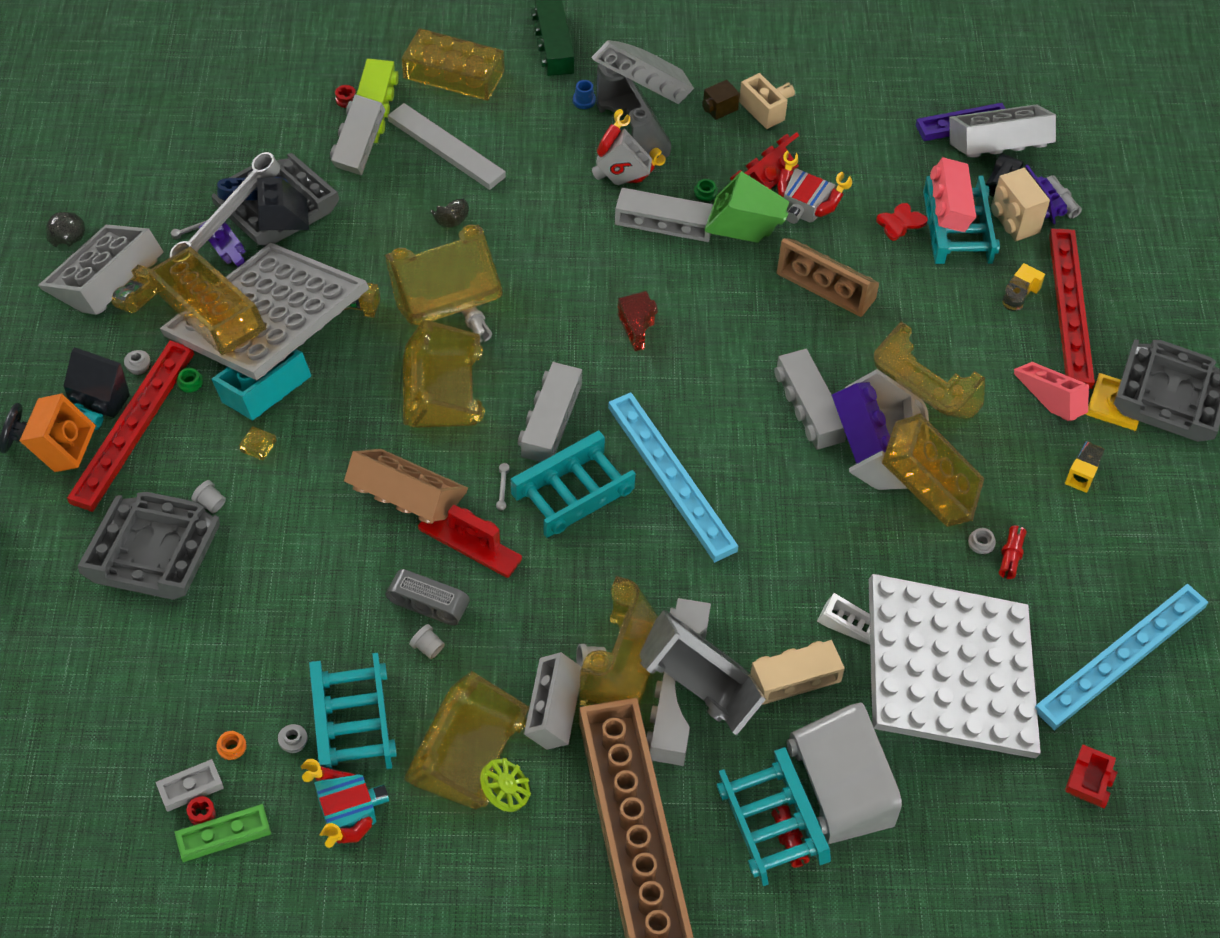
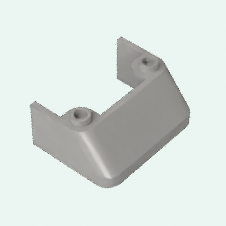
M878 369L846 386L845 388L856 383L870 382L876 391V400L879 409L885 415V425L889 435L895 442L897 456L891 457L884 451H880L850 467L849 473L877 490L923 488L933 482L929 416L923 400Z

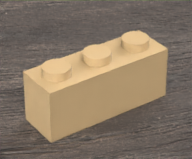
M829 640L826 642L816 641L808 647L798 650L788 649L777 656L761 657L752 662L750 675L766 698L762 704L764 705L840 683L845 668L833 641Z

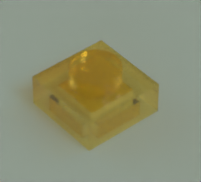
M252 426L239 445L240 452L264 460L276 443V436Z

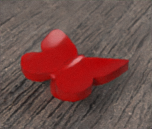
M908 203L896 206L892 214L881 213L876 218V222L884 227L885 234L892 241L904 236L907 228L919 229L924 227L928 221L925 215L916 211L911 212V207Z

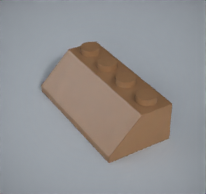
M784 238L781 241L777 268L778 275L860 317L864 315L875 301L879 282L794 239Z
M383 449L353 451L344 482L353 485V490L360 493L375 495V500L397 505V510L404 513H414L418 515L420 521L433 524L434 521L445 520L448 517L450 508L453 505H457L468 490L466 486Z

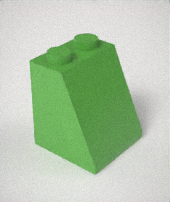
M741 171L716 196L704 231L710 234L759 243L765 236L769 237L778 224L782 225L788 216L786 210L789 201Z

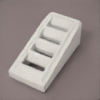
M834 593L826 602L817 622L870 645V614ZM843 615L848 616L847 620L842 618ZM854 619L858 620L856 626L852 624ZM865 623L869 625L866 632L862 630Z

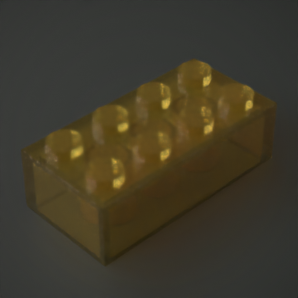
M419 28L402 56L403 78L488 101L505 71L504 50Z
M922 414L895 421L882 464L947 527L973 521L985 478Z

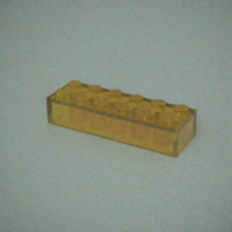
M191 246L147 271L158 294L221 355L232 352L237 346L257 337L259 333L266 330L256 305Z

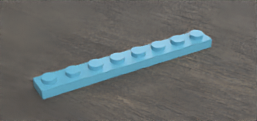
M630 392L609 401V410L713 562L715 563L738 552L737 543L633 394Z
M1186 584L1035 706L1037 714L1055 731L1205 609L1208 601L1189 584Z

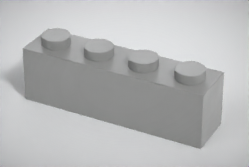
M621 188L615 208V225L709 242L711 234L705 232L704 229L713 204Z
M807 348L778 356L777 367L774 369L775 377L778 382L783 384L785 396L789 402H792L797 420L802 421L807 439L813 442L816 450L845 442L846 434L831 393Z
M552 362L550 370L544 372L542 390H537L534 398L535 408L533 411L529 410L526 418L527 428L525 431L521 430L518 438V446H521V457L542 462L556 454L582 386V369Z

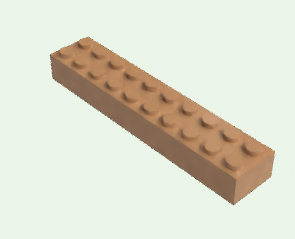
M637 698L580 707L579 725L625 938H693Z

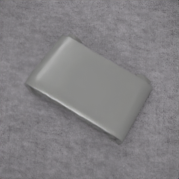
M863 703L849 705L791 732L787 740V749L791 757L795 756L797 761L803 760L820 805L817 820L828 844L895 827L902 807L901 795Z

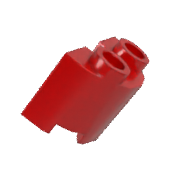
M1082 744L1077 761L1068 779L1065 792L1105 809L1111 794L1106 791L1107 786L1112 787L1118 772L1113 770L1116 758Z

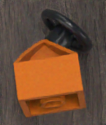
M63 394L38 398L28 422L22 421V423L20 422L23 412L22 405L15 403L11 407L0 435V453L8 452L13 441H17L25 445L54 472L79 468L96 425Z

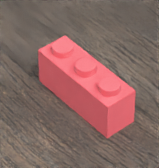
M942 157L939 163L932 168L930 174L933 183V197H935L936 204L935 214L938 218V225L965 233L976 218L969 167L966 163Z

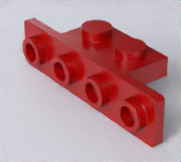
M797 132L792 136L785 134L776 141L779 146L775 149L772 145L761 153L763 158L760 161L756 157L746 165L748 170L744 173L748 176L751 175L753 179L771 189L778 183L782 168L785 169L786 164L783 157L784 153L788 151L785 147L799 137V134ZM789 153L787 160L793 161L794 158ZM797 164L792 167L791 171L795 170L799 165ZM739 170L730 177V180L732 181L742 170Z
M453 505L448 511V517L445 520L434 521L433 524L421 521L418 525L419 531L506 578L511 576L522 561V555L500 544V529L494 523L476 517L466 508L461 509Z

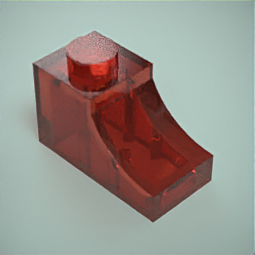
M647 291L618 298V317L634 351L644 349L645 331L649 326L654 325L655 315L658 313L657 305L654 300L650 299Z

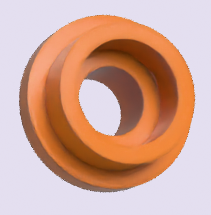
M227 731L217 741V752L226 760L237 759L246 750V740L238 732ZM231 744L237 745L233 749H227V747Z

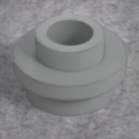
M142 350L132 351L124 358L126 369L136 375L145 373L151 363L148 353Z
M979 528L970 534L968 544L974 552L988 554L994 550L996 540L990 530Z
M296 724L285 726L278 734L279 746L289 753L301 751L308 740L306 730ZM291 735H297V738L294 740L287 739Z

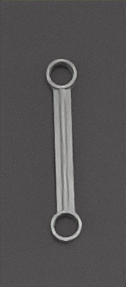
M264 152L256 156L252 162L253 171L189 241H181L173 246L170 251V258L180 269L187 270L196 265L199 260L198 250L257 187V178L276 177L278 175L280 164L271 153ZM189 252L184 258L180 259L185 253Z

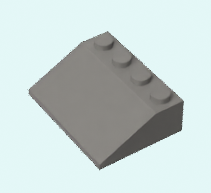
M105 225L38 286L41 290L82 313L97 315L102 313L107 308V304L115 298L113 294L118 288L124 287L130 280L137 281L141 277V273L147 267L153 266L157 262V258L164 251L149 228Z

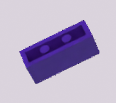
M870 382L856 383L831 395L857 464L880 451H884L891 457L897 456L895 442L888 433L885 425V415L879 409L876 400L877 394Z

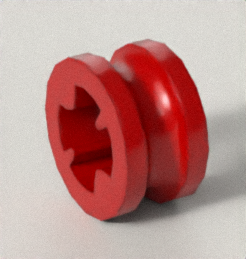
M342 85L336 89L335 96L338 106L347 108L349 101H353L356 94L354 87Z
M204 796L195 797L187 805V815L193 825L215 819V808L209 798ZM206 808L207 814L197 815L195 810Z

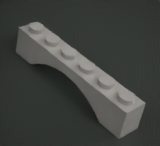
M678 598L676 609L670 608V613L706 639L711 603ZM663 671V681H657L654 697L659 698L658 706H652L650 723L655 724L654 731H648L647 742L652 761L684 766L690 726L683 717L677 702L676 680Z

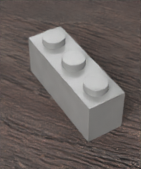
M356 94L353 101H349L346 108L347 118L345 123H341L338 130L339 140L337 145H333L330 152V158H332L331 161L335 167L355 174H363L385 113V108L381 102Z
M562 652L542 657L539 660L524 735L546 750L569 744L583 668Z

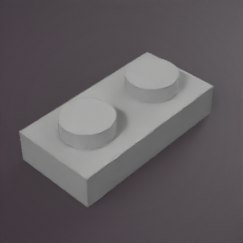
M212 759L155 782L167 812L188 804L195 797H205L224 789Z

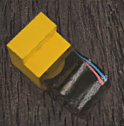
M1023 263L1006 287L1002 300L1003 306L1010 311L1021 310L1029 292L1032 291L1037 294L1041 289L1045 273Z
M1085 441L1070 468L1065 484L1087 493L1105 449ZM1074 474L1088 479V481L1078 482L1074 478Z

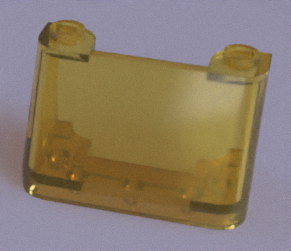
M479 225L465 226L459 233L460 240L418 254H414L406 248H397L392 253L385 255L397 308L409 323L414 325L425 324L496 300L502 296V286L484 231Z
M426 319L422 320L407 342L403 355V420L406 426L414 428L474 426L482 421L485 408L480 400H473L472 365L476 360L480 359L483 347L480 345V334Z
M901 321L874 352L875 366L944 415L961 419H969L976 415L984 405L985 378L974 371L970 377L961 378L955 373L946 382L918 363L911 354L914 349V344L909 341L912 330Z
M616 576L611 589L613 610L610 622L617 623L620 629L612 653L595 650L586 656L580 670V705L590 706L637 698L640 705L650 672L640 664L642 660L639 654L658 615L638 585L629 579Z
M473 671L469 672L457 681L446 694L404 780L417 788L475 810L480 807L484 808L489 800L481 787V771L491 760L499 759L510 736L515 732L520 733L524 729L527 721L525 716L529 706Z

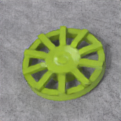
M507 758L494 759L482 769L480 776L481 787L488 800L494 806L503 811L515 812L526 805L531 796L528 784L529 779L525 777L518 764H513ZM493 766L497 774L493 773L489 769ZM488 776L493 778L492 783H488ZM491 788H493L497 796L493 794ZM512 795L515 797L519 804L513 805ZM501 798H503V799H506V798H507L508 804H506V803L500 801Z

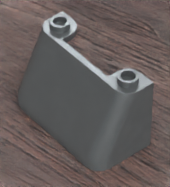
M598 64L596 106L600 113L605 112V109L611 110L614 113L622 109L623 114L621 116L627 114L630 116L631 136L648 154L652 149L659 148L662 151L661 154L667 158L671 153V141L638 86L633 80L602 64Z

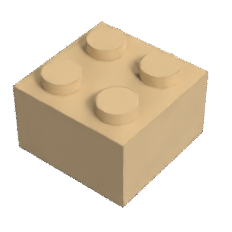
M1021 168L999 176L991 211L1002 223L1005 231L1016 242L1040 233L1050 199L1025 168Z

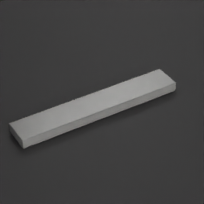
M405 103L388 114V121L487 189H492L506 177V171Z

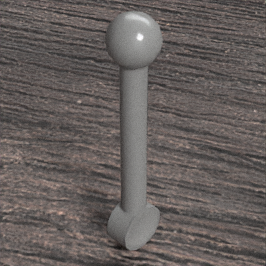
M204 222L181 230L173 229L171 236L173 239H179L182 234L199 229V226Z
M502 463L499 466L501 483L499 501L496 503V508L500 511L504 510L507 506L504 501L506 475L510 471L507 463Z

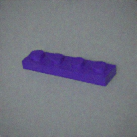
M1003 103L934 115L917 119L915 126L923 141L950 137L949 117L1006 108Z

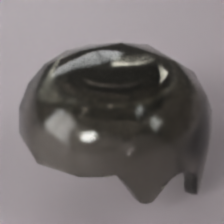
M464 198L456 199L446 207L439 205L437 206V211L432 209L430 212L441 227H457L467 218L469 204Z
M56 212L49 218L46 225L47 241L55 247L61 243L71 247L73 243L80 241L85 234L84 221L80 216L71 212Z

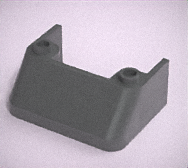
M663 610L656 618L639 654L642 660L640 664L652 674L656 671L660 673L664 671L696 694L709 707L707 713L718 722H721L722 719L725 720L731 731L737 735L766 700L750 673L668 611Z

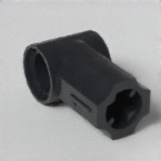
M1001 153L996 161L993 173L986 182V185L989 186V195L994 197L999 176L1023 168L1024 162Z

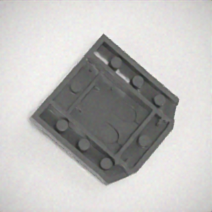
M290 153L287 154L288 158L277 160L280 164V172L276 177L286 179L292 187L307 198L310 225L332 212L339 201L338 192L294 154ZM252 166L229 178H247L253 171ZM215 193L212 194L213 204L219 208L225 200L220 199ZM244 200L229 217L258 245L266 246L270 242L275 244L299 231L259 230L258 200Z
M1134 340L1114 400V405L1121 414L1197 442L1215 439L1220 426V369L1215 366L1217 362L1209 356L1162 340H1153L1151 344H1138L1139 340Z
M151 492L137 493V497L123 499L122 495L115 496L78 564L79 573L96 584L172 600L186 596L220 526L219 517L216 515L214 517L205 511V507L198 502Z

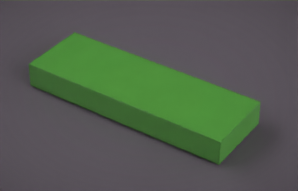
M263 804L175 831L182 862L271 835Z

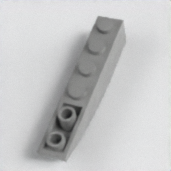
M607 40L592 56L594 61L677 104L684 100L694 89L682 69L630 44Z

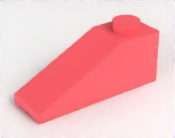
M1034 362L1014 369L1015 376L1051 413L1067 421L1075 420L1077 417L1088 413V384Z

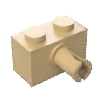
M758 73L741 82L739 102L768 129L785 121L787 98L793 97L795 90L788 82L781 87L775 88Z

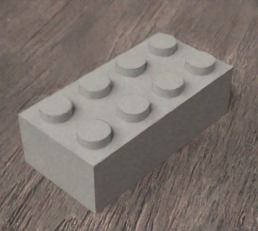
M1037 104L949 117L950 145L966 154L967 157H979L981 153L986 152L1000 154L1006 149L1021 151L1027 146L1041 148L1046 147L1047 143L1056 142V114Z

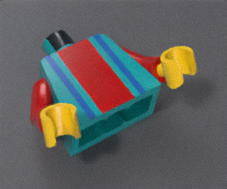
M308 759L301 765L302 769L308 770L302 775L304 782H310L314 778L317 780V782H314L326 822L320 836H328L325 846L331 848L336 843L359 842L372 828V825L376 823L374 806L389 802L385 785L367 789L363 775L320 767V764L315 759Z

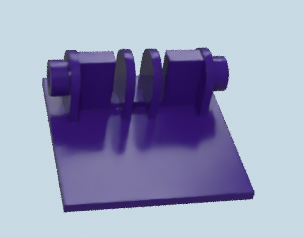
M1027 164L1025 165L1026 170L1050 199L1045 219L1049 218L1053 225H1055V217L1058 215L1064 216L1067 213V204L1056 193L1049 180L1042 176L1037 178Z

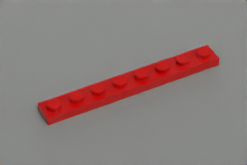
M1051 229L1049 240L1065 375L1089 385V389H1093L1095 380L1075 230Z
M171 340L168 342L68 495L67 500L69 504L94 512L174 387L179 373L186 368L194 355L192 349Z

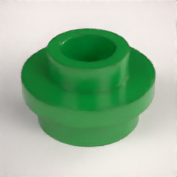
M702 179L694 187V195L702 201H711L718 194L715 182L710 179Z
M194 368L183 369L177 377V386L183 392H195L203 385L202 375Z

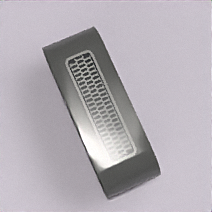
M405 569L398 570L385 593L387 599L392 603L448 625H458L470 603L469 596L463 591Z

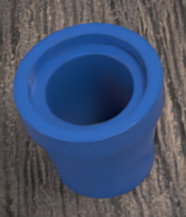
M588 80L577 82L575 94L573 95V104L580 109L593 107L596 103V96L592 82Z

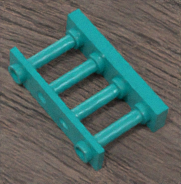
M930 176L926 177L923 196L935 264H945L946 256L951 251H986L988 264H993L995 254L999 253L1000 242L999 239L995 238L988 202L989 186L985 185L984 176H978L976 188H972L973 197L976 198L977 203L975 212L976 215H979L980 223H972L965 232L982 233L984 242H951L950 239H947L948 233L964 232L938 225V218L935 214L936 204L935 197H933V183Z
M599 430L511 478V494L516 501L523 497H529L546 518L544 519V536L546 538L563 532L569 525L620 496H627L635 489L636 473L631 470L621 475L603 454L605 450V437ZM590 460H595L612 482L599 488L581 465ZM568 472H573L590 494L577 500L559 477ZM547 484H551L568 506L555 513L537 490Z
M372 653L374 663L372 668L336 673L323 671L321 661L309 662L320 767L333 769V766L338 765V762L385 756L386 769L392 768L391 757H397L395 739L389 740L382 686V681L387 680L386 664L379 662L378 653ZM369 679L376 680L377 692L332 699L331 696H325V688H330V685ZM378 704L380 718L334 724L333 721L328 722L327 714L333 713V710ZM380 729L382 731L383 744L336 750V747L331 748L330 740L335 739V736Z
M785 747L774 751L776 762L772 763V767L729 782L723 769L719 771L721 782L716 784L722 801L727 799L752 858L748 860L751 873L754 878L759 876L763 886L769 885L766 870L806 855H810V857L816 856L819 865L831 862L829 845ZM775 778L783 780L785 788H782L783 792L742 807L739 806L734 793ZM786 803L794 805L797 812L793 814L794 817L750 833L745 818ZM795 829H799V831L805 830L808 837L804 839L805 843L761 859L755 844Z

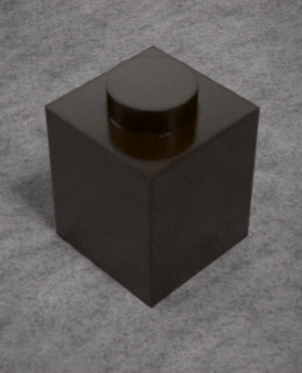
M724 80L704 89L702 106L707 113L717 120L738 110L740 93L728 80Z

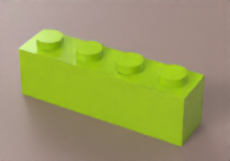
M367 59L357 91V95L381 102L385 108L374 143H378L380 134H384L385 117L388 118L390 112L389 101H393L394 98L393 86L398 84L399 75L398 71H395L394 61Z

